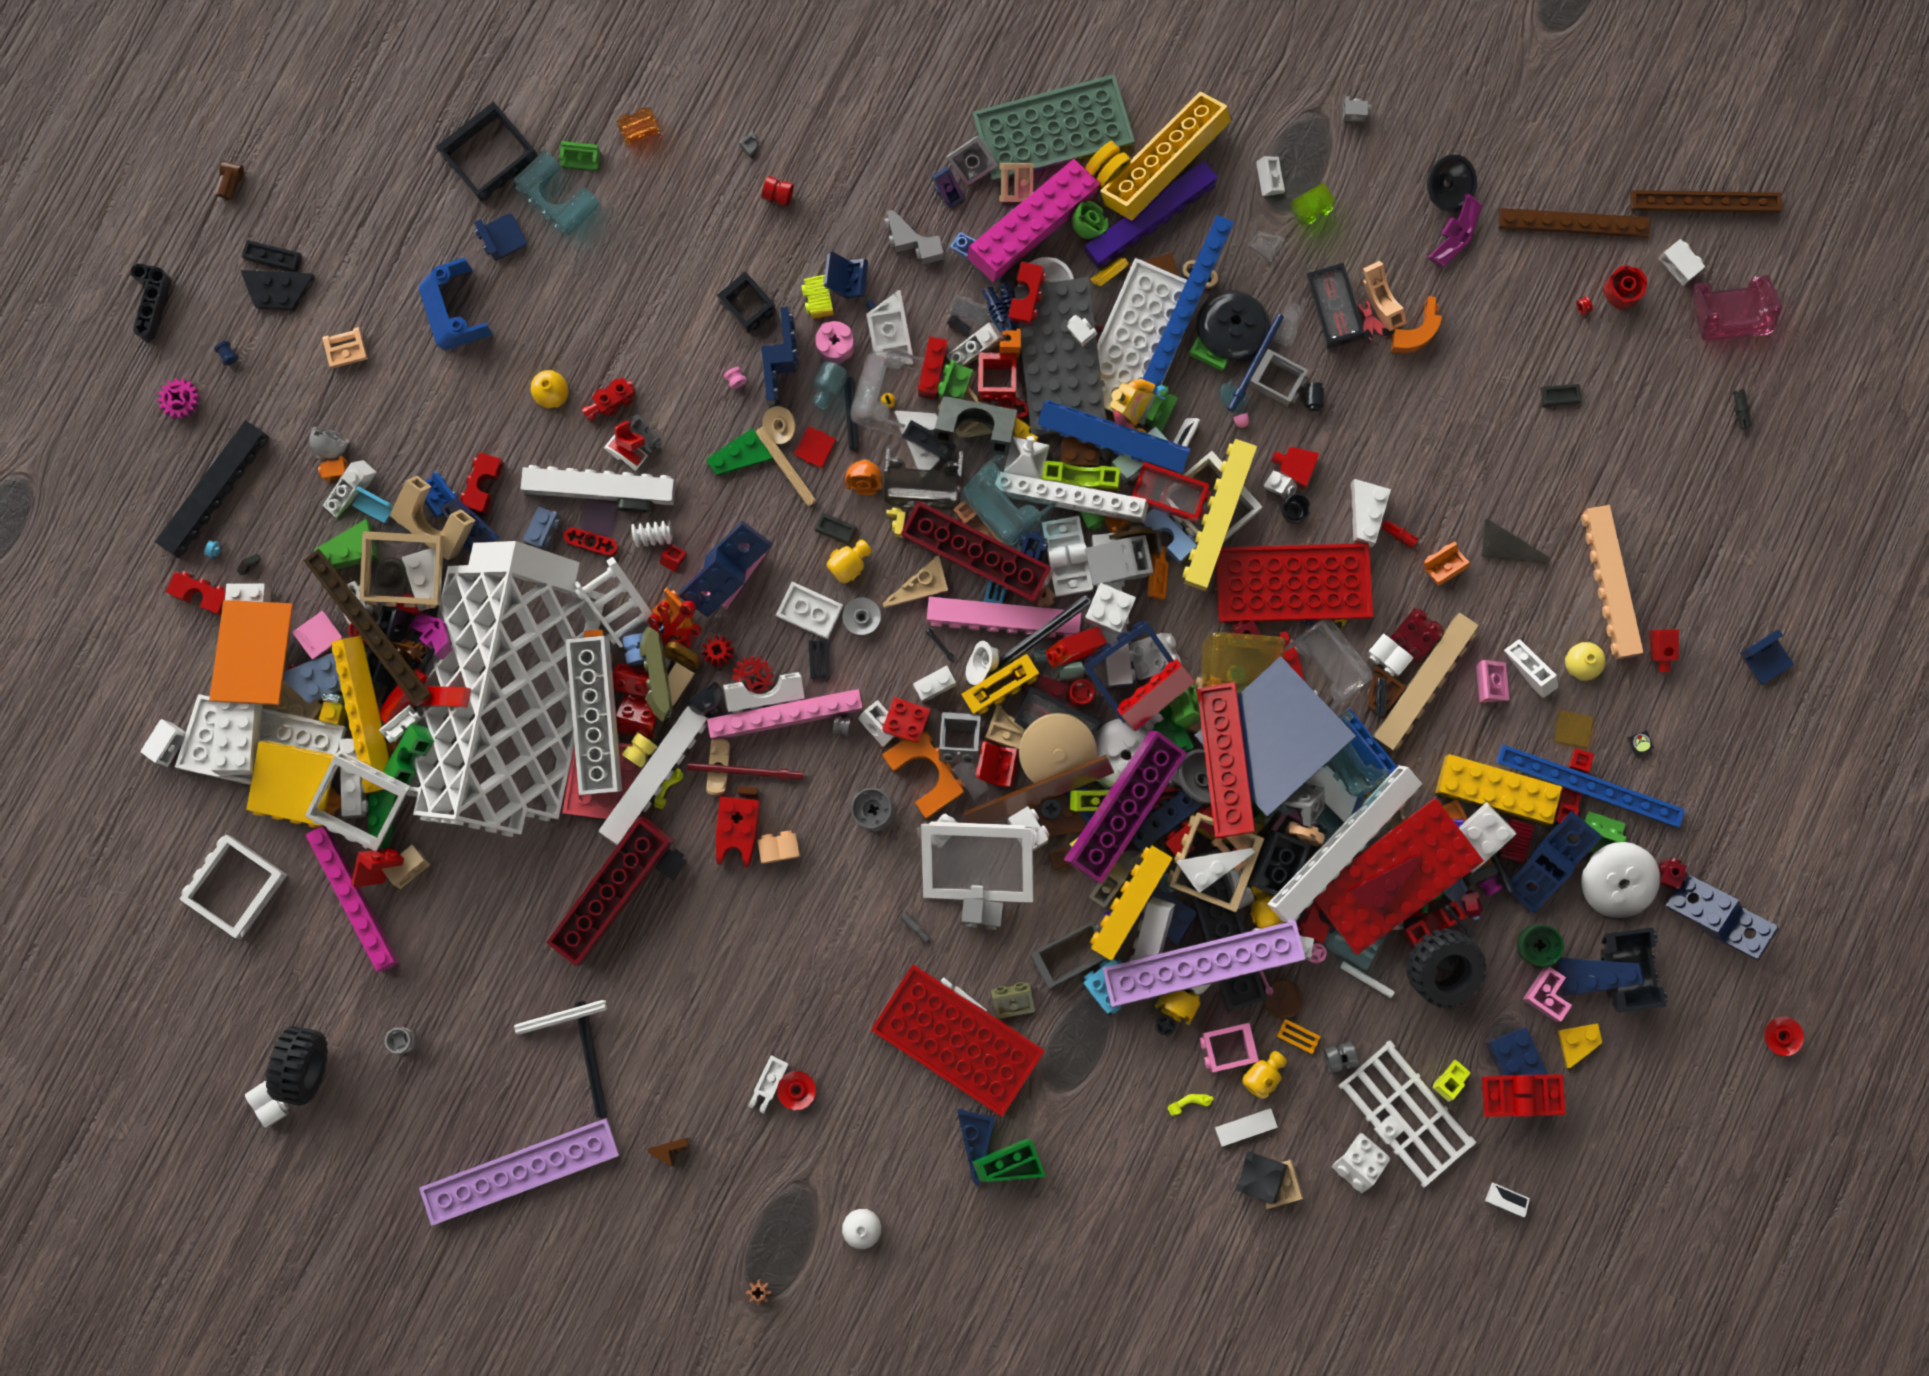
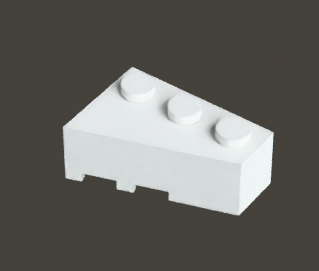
M1354 479L1351 483L1354 543H1369V547L1372 548L1378 537L1391 489Z

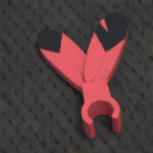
M1366 301L1367 309H1363L1359 303L1358 310L1365 319L1363 324V342L1365 345H1368L1373 337V329L1383 337H1389L1390 331L1381 321L1372 316L1370 303Z

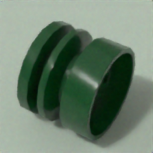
M1531 925L1523 929L1517 938V951L1520 957L1528 964L1541 967L1551 966L1558 962L1563 955V938L1552 927ZM1538 941L1542 943V947H1539V949L1534 947V943H1538Z

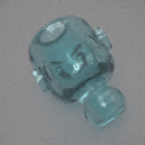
M826 361L822 363L812 384L818 391L812 398V404L821 409H826L829 405V398H835L841 394L848 379V371L833 362Z

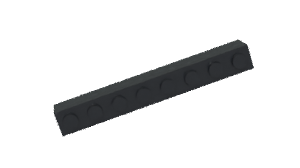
M245 420L154 542L177 558L184 555L191 541L198 537L203 525L210 521L214 510L221 506L226 494L233 490L234 483L244 475L248 464L255 460L257 452L267 444L269 436Z

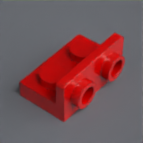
M621 663L617 664L612 672L613 689L646 697V694L649 692L647 686L649 672H646L643 668Z

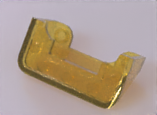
M1222 632L1209 635L1202 643V688L1235 682L1239 686H1249L1280 656L1284 659L1285 639L1276 636Z

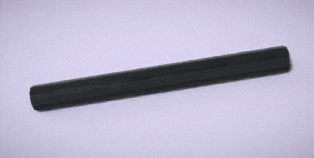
M1083 596L1001 656L998 667L1003 669L1082 612L1091 605L1090 599L1087 596Z
M576 1002L575 1008L586 1005V1002ZM587 1015L577 1019L595 1115L597 1118L606 1116L607 1111L589 1016Z

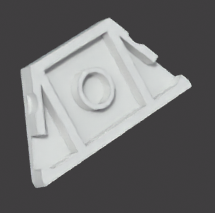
M898 290L876 308L868 312L866 317L873 352L912 363L914 362L901 291Z
M895 411L902 432L905 431L910 420L934 432L937 421L936 413ZM906 440L923 479L937 465L940 459ZM941 445L938 450L943 452L946 447Z

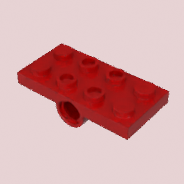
M1563 1074L1481 1076L1484 1117L1566 1115Z

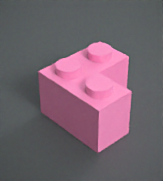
M1550 966L1543 967L1523 998L1524 1001L1555 1022H1561L1572 1006L1556 995L1566 977Z

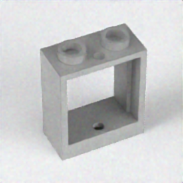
M1268 349L1248 386L1288 407L1290 402L1295 403L1300 393L1297 392L1299 386L1304 387L1308 379L1305 376L1308 370ZM1270 362L1299 377L1288 397L1259 382Z

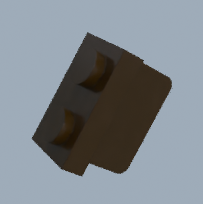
M1134 526L1130 528V531L1117 530L1114 531L1115 534L1109 535V540L1146 535L1150 556L1163 553L1160 530H1152V527L1142 528V526Z

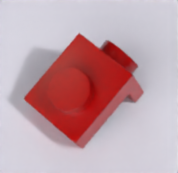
M626 421L615 426V444L629 451H634L645 445V437L631 431V422Z

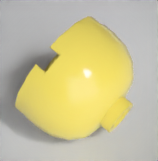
M1590 642L1579 643L1573 646L1565 658V665L1569 674L1580 681H1590L1598 677L1606 664L1605 654L1602 649Z

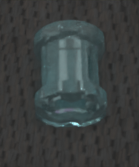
M1034 647L1035 664H1038V662H1048L1045 651L1049 648L1038 649Z

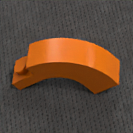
M1428 296L1426 299L1423 324L1413 330H1394L1391 341V353L1414 352L1429 343L1438 330L1442 319L1441 315H1437L1438 303H1436V297Z

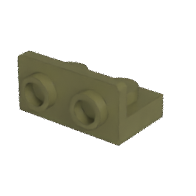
M1019 982L1014 986H999L991 990L997 1019L1035 1012L1029 983Z

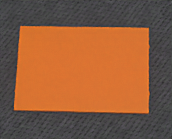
M223 601L209 701L263 705L280 704L293 610L292 603Z

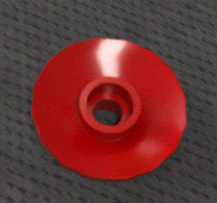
M1777 1017L1766 1026L1764 1038L1768 1048L1773 1053L1780 1056H1790L1797 1053L1802 1047L1804 1032L1800 1024L1794 1019ZM1780 1033L1784 1034L1783 1040L1779 1038Z
M799 1070L790 1071L779 1080L777 1086V1096L780 1102L786 1108L792 1110H802L808 1107L816 1094V1085L812 1077ZM795 1086L800 1087V1093H794L793 1088Z

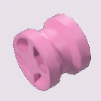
M739 366L731 368L724 374V378L729 381L731 389L739 388L747 382L746 377L741 374L742 370Z
M1319 943L1313 944V953L1311 958L1307 960L1311 963L1322 962L1326 958V948Z

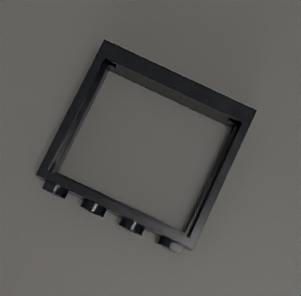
M494 101L435 146L439 154L480 202L491 197L496 189L504 187L510 178L519 175L524 167L533 164L538 157L535 149ZM498 117L527 152L480 189H477L449 155Z

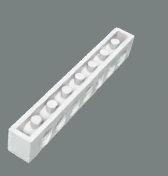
M999 471L994 486V491L998 496L1139 523L1145 522L1148 503L1143 498Z

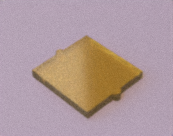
M1559 710L1558 720L1555 724L1554 741L1588 748L1590 734L1593 733L1591 730L1593 717Z

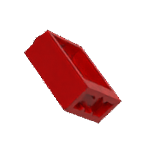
M979 352L978 401L986 403L992 401L1016 402V353ZM983 369H1011V388L983 387Z
M1100 626L1062 638L1047 649L1045 653L1052 668H1056L1090 656L1107 644Z

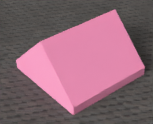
M1482 660L1476 664L1479 703L1509 701L1506 663Z

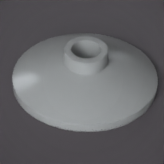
M855 598L843 610L845 627L856 635L872 633L878 627L881 620L879 607L868 598ZM860 615H865V620L860 621L858 619Z

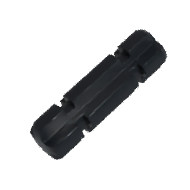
M1378 678L1375 714L1377 716H1385L1387 679Z

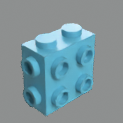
M1108 958L1099 965L1101 967L1100 970L1096 973L1092 970L1084 977L1086 981L1083 984L1106 1014L1110 1012L1114 1014L1122 1007L1111 1006L1102 968L1121 964L1122 962L1115 959L1110 961Z

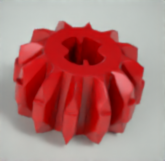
M714 635V641L708 637L709 645L704 643L702 645L703 648L707 649L701 652L702 655L706 656L704 661H710L712 667L716 662L719 668L722 667V661L728 665L727 657L733 659V655L729 653L734 651L733 647H729L732 642L730 640L725 641V636H721L719 640L718 636ZM718 647H720L722 652L716 655L714 649L718 650Z

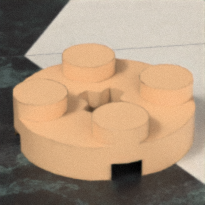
M1289 822L1285 831V835L1292 838L1295 836L1299 841L1311 846H1319V844L1322 846L1325 839L1324 834L1318 832L1319 828L1314 826L1301 827L1296 822Z

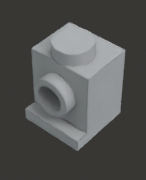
M1346 97L1343 103V121L1365 122L1367 116H1370L1371 104L1362 99L1350 100V97Z

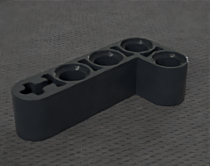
M137 263L132 266L130 273L145 288L133 331L143 341L150 342L155 339L171 285V277L159 267ZM142 272H145L142 277H139ZM163 275L162 279L157 281L158 277ZM158 293L157 297L152 299V296ZM153 310L152 314L147 316L148 312Z

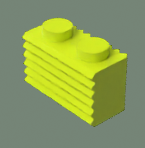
M825 275L804 279L805 285H801L803 296L808 298V303H805L806 312L811 314L812 319L834 315L829 290L824 287Z

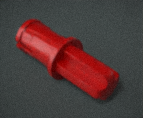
M1385 520L1381 526L1384 531L1396 537V541L1403 542L1411 549L1419 539L1404 530V527L1400 528L1389 520Z

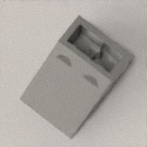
M1146 535L1124 538L1085 548L1093 586L1099 585L1100 582L1107 584L1144 578L1154 572Z

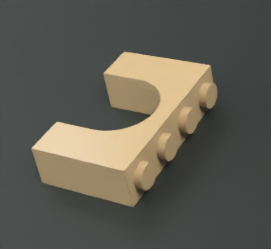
M418 476L406 480L389 516L395 519L398 524L408 529L411 534L444 536L443 558L450 560L458 556L476 520L460 509L450 514L442 531L433 528L427 522L423 513V505L431 486ZM425 543L436 551V543Z

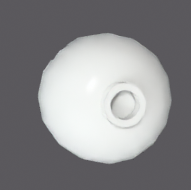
M857 1209L846 1216L842 1225V1233L845 1241L850 1246L856 1249H867L878 1241L882 1226L879 1217L874 1212L868 1209Z

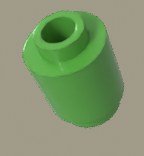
M1080 512L1088 529L1095 531L1104 526L1103 522H1105V519L1102 515Z

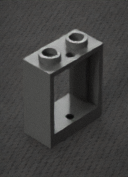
M942 712L939 761L978 763L981 715ZM946 730L975 732L974 749L945 747Z

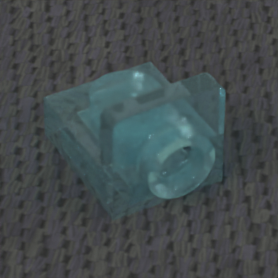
M1231 380L1227 384L1223 383L1218 391L1220 393L1218 400L1227 406L1231 403L1232 395L1237 388L1232 385L1233 381ZM1245 394L1243 400L1239 402L1235 411L1239 410V408L1247 398L1248 394Z

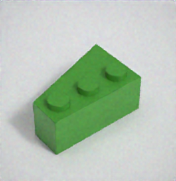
M365 519L318 548L336 570L361 564L363 531L374 532L373 525ZM372 540L371 562L379 560L376 540Z

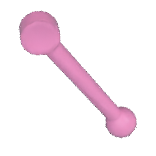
M1259 971L1266 987V993L1272 995L1273 989L1269 986L1263 971Z

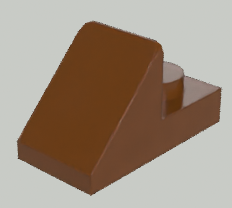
M687 1137L651 1147L647 1150L651 1155L673 1167L675 1164L671 1150H674V1153L685 1151V1146L690 1145Z

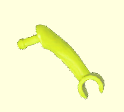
M679 768L674 771L668 781L664 780L660 786L663 788L655 797L654 807L663 809L667 800L663 798L669 786L683 779V773Z
M1189 1094L1178 1102L1169 1105L1168 1110L1174 1116L1181 1113V1107L1189 1103L1209 1106L1211 1101H1213V1097L1206 1094Z

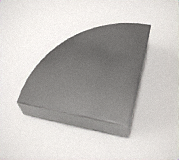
M753 131L739 142V145L750 158L754 156L758 146L757 138Z

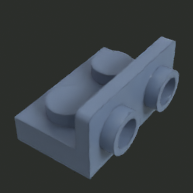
M538 506L523 541L545 551L546 546L549 547L552 542L554 529L557 530L560 525L561 519H559V514Z

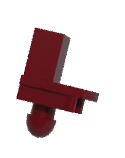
M1467 890L1465 895H1461L1465 913L1469 918L1480 916L1483 907L1477 892Z

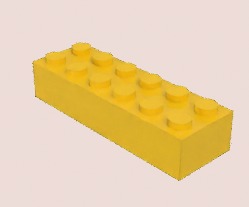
M1448 754L1443 760L1435 794L1482 807L1487 802L1496 812L1549 826L1553 824L1562 787Z
M1152 845L1150 848L1146 847L1140 856L1143 858L1140 865L1135 864L1130 873L1133 875L1130 882L1125 881L1120 890L1123 894L1120 899L1116 897L1110 907L1113 911L1110 916L1105 915L1100 923V926H1102L1099 933L1096 931L1090 940V943H1092L1091 949L1111 961L1172 860L1171 856Z

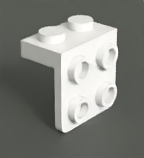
M1172 633L1157 634V637L1173 660L1177 659L1181 663L1180 657L1176 652V641ZM1151 637L1129 645L1130 650L1133 651V664L1139 680L1159 674L1168 664V661Z
M1360 1133L1346 1153L1335 1161L1332 1168L1341 1177L1345 1178L1353 1188L1364 1193L1374 1185L1390 1161V1157L1369 1138Z

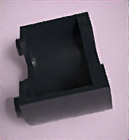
M1653 927L1606 933L1602 938L1601 943L1605 944V948L1601 949V960L1641 963L1645 983L1606 989L1608 997H1613V1008L1619 1013L1667 1007V992L1663 987H1657L1659 976L1654 969L1656 958L1651 948L1657 947L1658 935Z

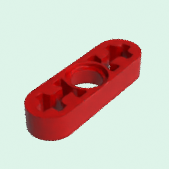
M573 527L567 529L564 533L565 541L571 546L612 557L618 552V544L611 538ZM576 532V536L582 538V545L578 539L571 541L569 535H573ZM590 537L596 539V544L593 547L586 545V541ZM600 540H603L601 542L603 545L609 546V544L611 543L614 549H610L609 552H607V549L605 547L600 546Z

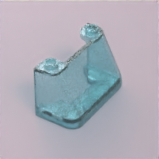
M1348 709L1337 716L1352 730L1348 724L1354 717ZM1351 743L1346 745L1330 760L1348 791L1355 797H1362L1369 793L1390 775L1385 767L1376 769L1373 763L1365 766Z

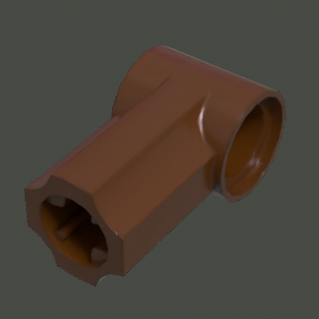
M223 161L219 171L221 177L215 194L222 199L232 200L237 183L244 176V166Z

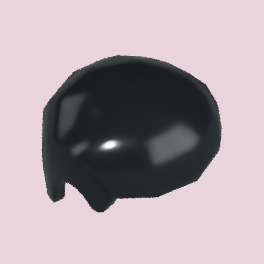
M1299 493L1287 497L1281 506V513L1284 519L1292 524L1304 522L1310 514L1309 499Z

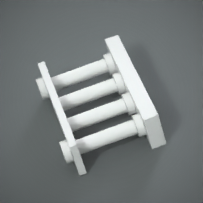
M612 557L607 560L610 566L607 568L608 571L583 588L578 581L575 582L578 588L575 592L581 600L586 599L610 633L607 636L613 645L617 643L621 648L623 644L619 638L641 623H646L652 612ZM617 576L621 581L618 583V586L595 602H592L587 594L611 577L615 578ZM628 591L631 596L628 598L629 601L606 617H603L598 608L620 593ZM638 606L642 611L639 613V616L614 632L609 623L632 607L636 608Z

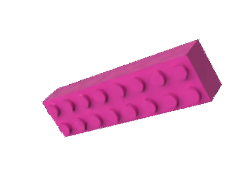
M1073 159L969 246L967 258L992 282H995L1067 221L1081 202L1086 203L1097 195L1100 183Z

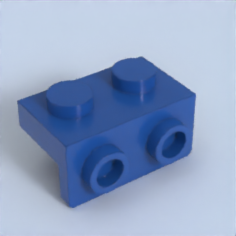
M434 472L432 477L425 481L431 486V489L424 503L437 519L444 515L440 507L456 498L457 495L449 489L445 479L437 472Z

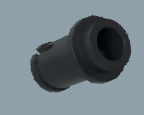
M952 315L947 322L950 329H955L964 337L968 335L972 328L961 321L958 315Z

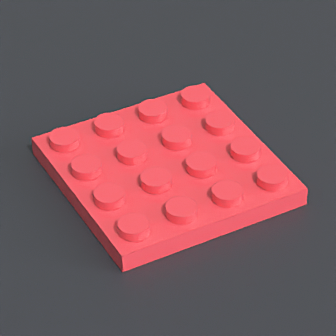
M574 743L562 813L607 819L642 770L622 755L627 746H632V744L618 743L622 791L579 795Z

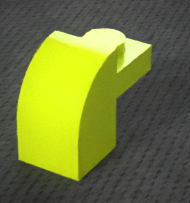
M1454 1060L1435 1081L1433 1089L1448 1102L1454 1100L1465 1086L1463 1082L1471 1072L1457 1060Z

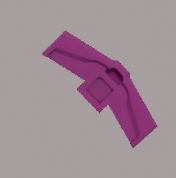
M1470 194L1465 196L1466 199L1459 219L1450 218L1441 232L1447 239L1427 257L1437 266L1444 268L1472 239L1483 205Z
M419 613L408 625L411 630L422 633L419 639L430 649L434 647L435 655L439 659L443 660L452 651L447 635V625L441 618Z

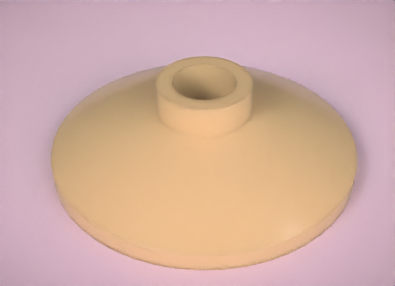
M781 406L772 407L766 411L762 420V427L766 429L776 444L787 443L794 436L795 420L791 412Z

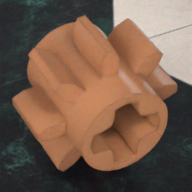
M758 1279L756 1285L751 1282L749 1285L752 1289L746 1291V1294H751L749 1302L755 1300L758 1306L762 1299L767 1302L766 1294L772 1293V1291L766 1288L769 1283L761 1284L760 1279ZM758 1287H760V1291H764L760 1297H758L757 1293H754Z

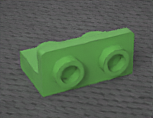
M951 360L950 365L946 364L943 373L945 376L944 382L939 383L937 393H940V400H942L943 396L963 400L973 369L957 365L953 360Z
M1166 390L1160 392L1166 398L1161 399L1156 395L1145 417L1146 425L1153 428L1157 427L1160 431H1163L1178 400L1176 396L1169 394Z

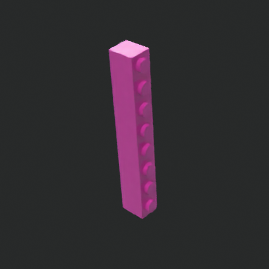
M322 825L306 834L375 970L383 972L400 963L361 888H354L351 885L353 872L332 832Z

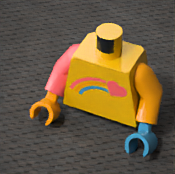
M1143 379L1131 381L1129 384L1122 383L1119 389L1113 391V400L1110 404V407L1114 410L1115 422L1146 433L1144 429L1135 428L1134 425L1137 426L1153 396L1152 392H1155L1159 398L1165 399L1166 397L1161 395L1160 392L1162 390L1168 391V389L1162 385L1156 387L1155 384Z

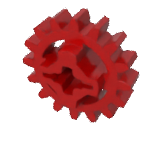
M751 655L750 660L743 657V663L737 662L739 668H733V672L736 675H732V679L737 680L734 683L741 682L740 677L746 679V685L744 686L753 693L759 692V694H762L763 690L769 691L767 685H773V681L770 678H773L774 674L769 673L773 669L771 666H767V660L761 662L760 656H758L757 660H754L753 655ZM761 667L765 670L766 676L760 674ZM756 673L757 678L753 677V679L751 680L749 675L753 676V674Z

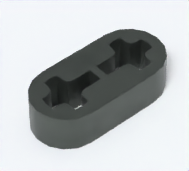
M619 498L617 509L629 512L652 513L653 502L641 499Z
M1496 863L1475 871L1473 874L1470 873L1462 877L1467 887L1499 873V869Z

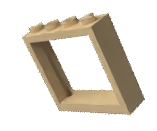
M363 531L360 601H366L365 605H377V602H385V606H396L397 603H404V607H416V604H424L423 608H435V605H441L444 536ZM372 540L436 543L434 598L370 595Z
M1200 813L1191 816L1188 826L1191 827L1188 834H1184L1181 845H1184L1181 853L1177 852L1174 863L1178 860L1186 859L1200 821L1214 826L1213 818ZM1252 833L1239 835L1253 841L1251 848L1255 853L1246 858L1230 903L1201 892L1198 893L1194 889L1178 884L1177 880L1181 872L1178 864L1175 870H1171L1168 875L1169 887L1236 912L1264 838Z

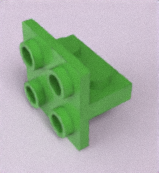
M1590 811L1587 812L1585 822L1602 835L1601 840L1589 851L1590 853L1594 854L1609 844L1625 842L1627 836L1622 835L1625 823Z

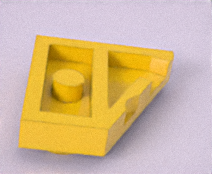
M1598 1023L1558 1030L1566 1068H1571L1602 1044Z

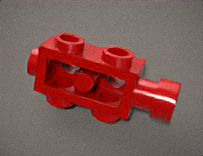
M624 377L617 378L605 389L597 390L594 396H592L594 403L590 406L586 405L581 410L589 422L596 418L595 416L600 412L603 416H612L618 411L617 408L622 404L627 406L633 402V397H635L633 391L636 389L630 380L626 382Z

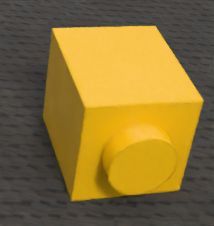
M323 702L319 720L344 726L347 717L345 707Z

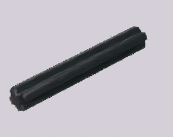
M846 377L844 378L848 444L850 450H858L859 440L854 378Z

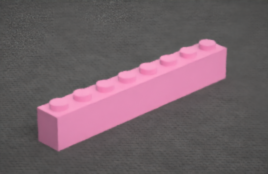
M929 597L927 623L935 627H941L942 624H946L950 628L956 629L961 628V626H967L970 630L987 628L989 632L1006 630V633L1018 634L1019 631L1025 632L1026 635L1030 636L1064 610ZM1081 612L1047 637L1055 638L1056 635H1060L1065 638L1080 633Z
M859 689L710 718L707 719L710 738L712 740L716 738L724 739L831 718L836 715L841 716L863 711Z

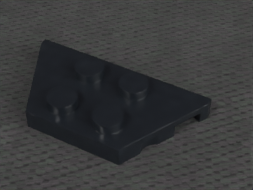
M241 270L248 292L257 309L294 311L299 299L306 292L305 288L310 280L313 281L314 279L313 273Z

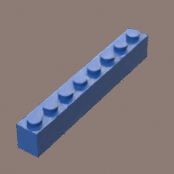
M1050 400L1044 402L1037 423L1044 430L1052 431L1053 429L1059 431V434L1064 437H1070L1071 435L1076 437L1079 442H1091L1097 448L1104 450L1109 448L1117 455L1123 456L1126 454L1135 461L1142 462L1144 460L1149 462V464L1165 467L1167 470L1175 473L1183 472L1191 449Z

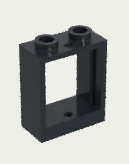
M746 271L717 294L719 302L747 333L751 330H756L765 318L769 319L772 317L776 310L772 300ZM750 285L766 305L746 321L729 301Z

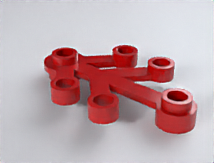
M664 601L660 602L657 607L660 616L652 613L647 621L651 628L661 635L658 624L662 620L665 630L661 635L663 649H665L666 644L669 642H678L684 647L689 648L692 643L689 635L693 637L699 636L702 630L701 626L692 624L690 628L678 627L685 618H691L696 611L695 604L692 601L683 602L679 608V614L671 623L668 614L670 605ZM671 636H682L680 640H668Z

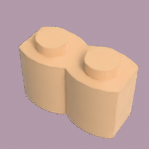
M790 830L780 832L781 836L773 837V834L762 835L761 839L757 840L761 863L766 864L799 858L800 852L796 833L792 834Z

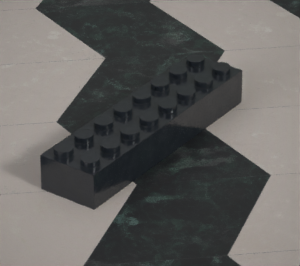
M1216 849L1186 859L1217 854L1220 852L1219 849ZM1183 872L1187 887L1196 890ZM1227 874L1209 885L1201 893L1230 903L1233 893ZM1190 895L1194 910L1197 912V920L1205 943L1245 933L1238 909L1236 912ZM1258 972L1218 981L1226 1011L1267 1000Z

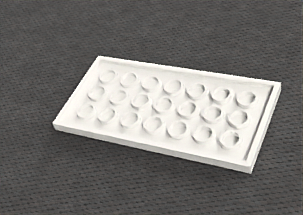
M1137 258L1134 259L1097 343L1104 406L1106 410L1114 413V410L1110 407V404L1113 400V391L1119 389L1122 383L1129 384L1131 381L1143 379L1187 282L1184 278ZM1153 394L1138 424L1144 426L1145 417L1156 397V394Z
M198 694L175 768L251 785L252 775H217L211 771L216 702L209 701V696ZM262 708L259 742L268 740L336 755L340 751V739L344 738L346 727Z

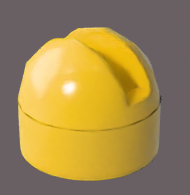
M891 393L883 394L880 400L882 407L885 409L893 408L896 403L895 397ZM889 396L891 404L887 403L885 397Z

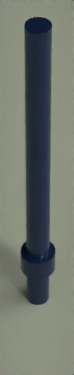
M1277 314L1240 386L1235 389L1232 395L1233 399L1227 408L1230 412H1234L1239 402L1243 400L1246 394L1245 390L1284 319L1282 314Z

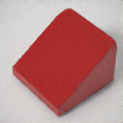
M670 544L661 555L660 564L676 572L687 552Z

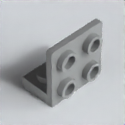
M1304 784L1283 805L1302 808L1303 826L1311 827L1325 808V788L1315 784Z

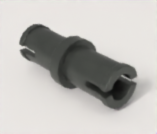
M1741 389L1739 392H1732L1736 405L1735 413L1738 414L1740 429L1752 427L1749 413L1751 408L1747 404L1745 389Z

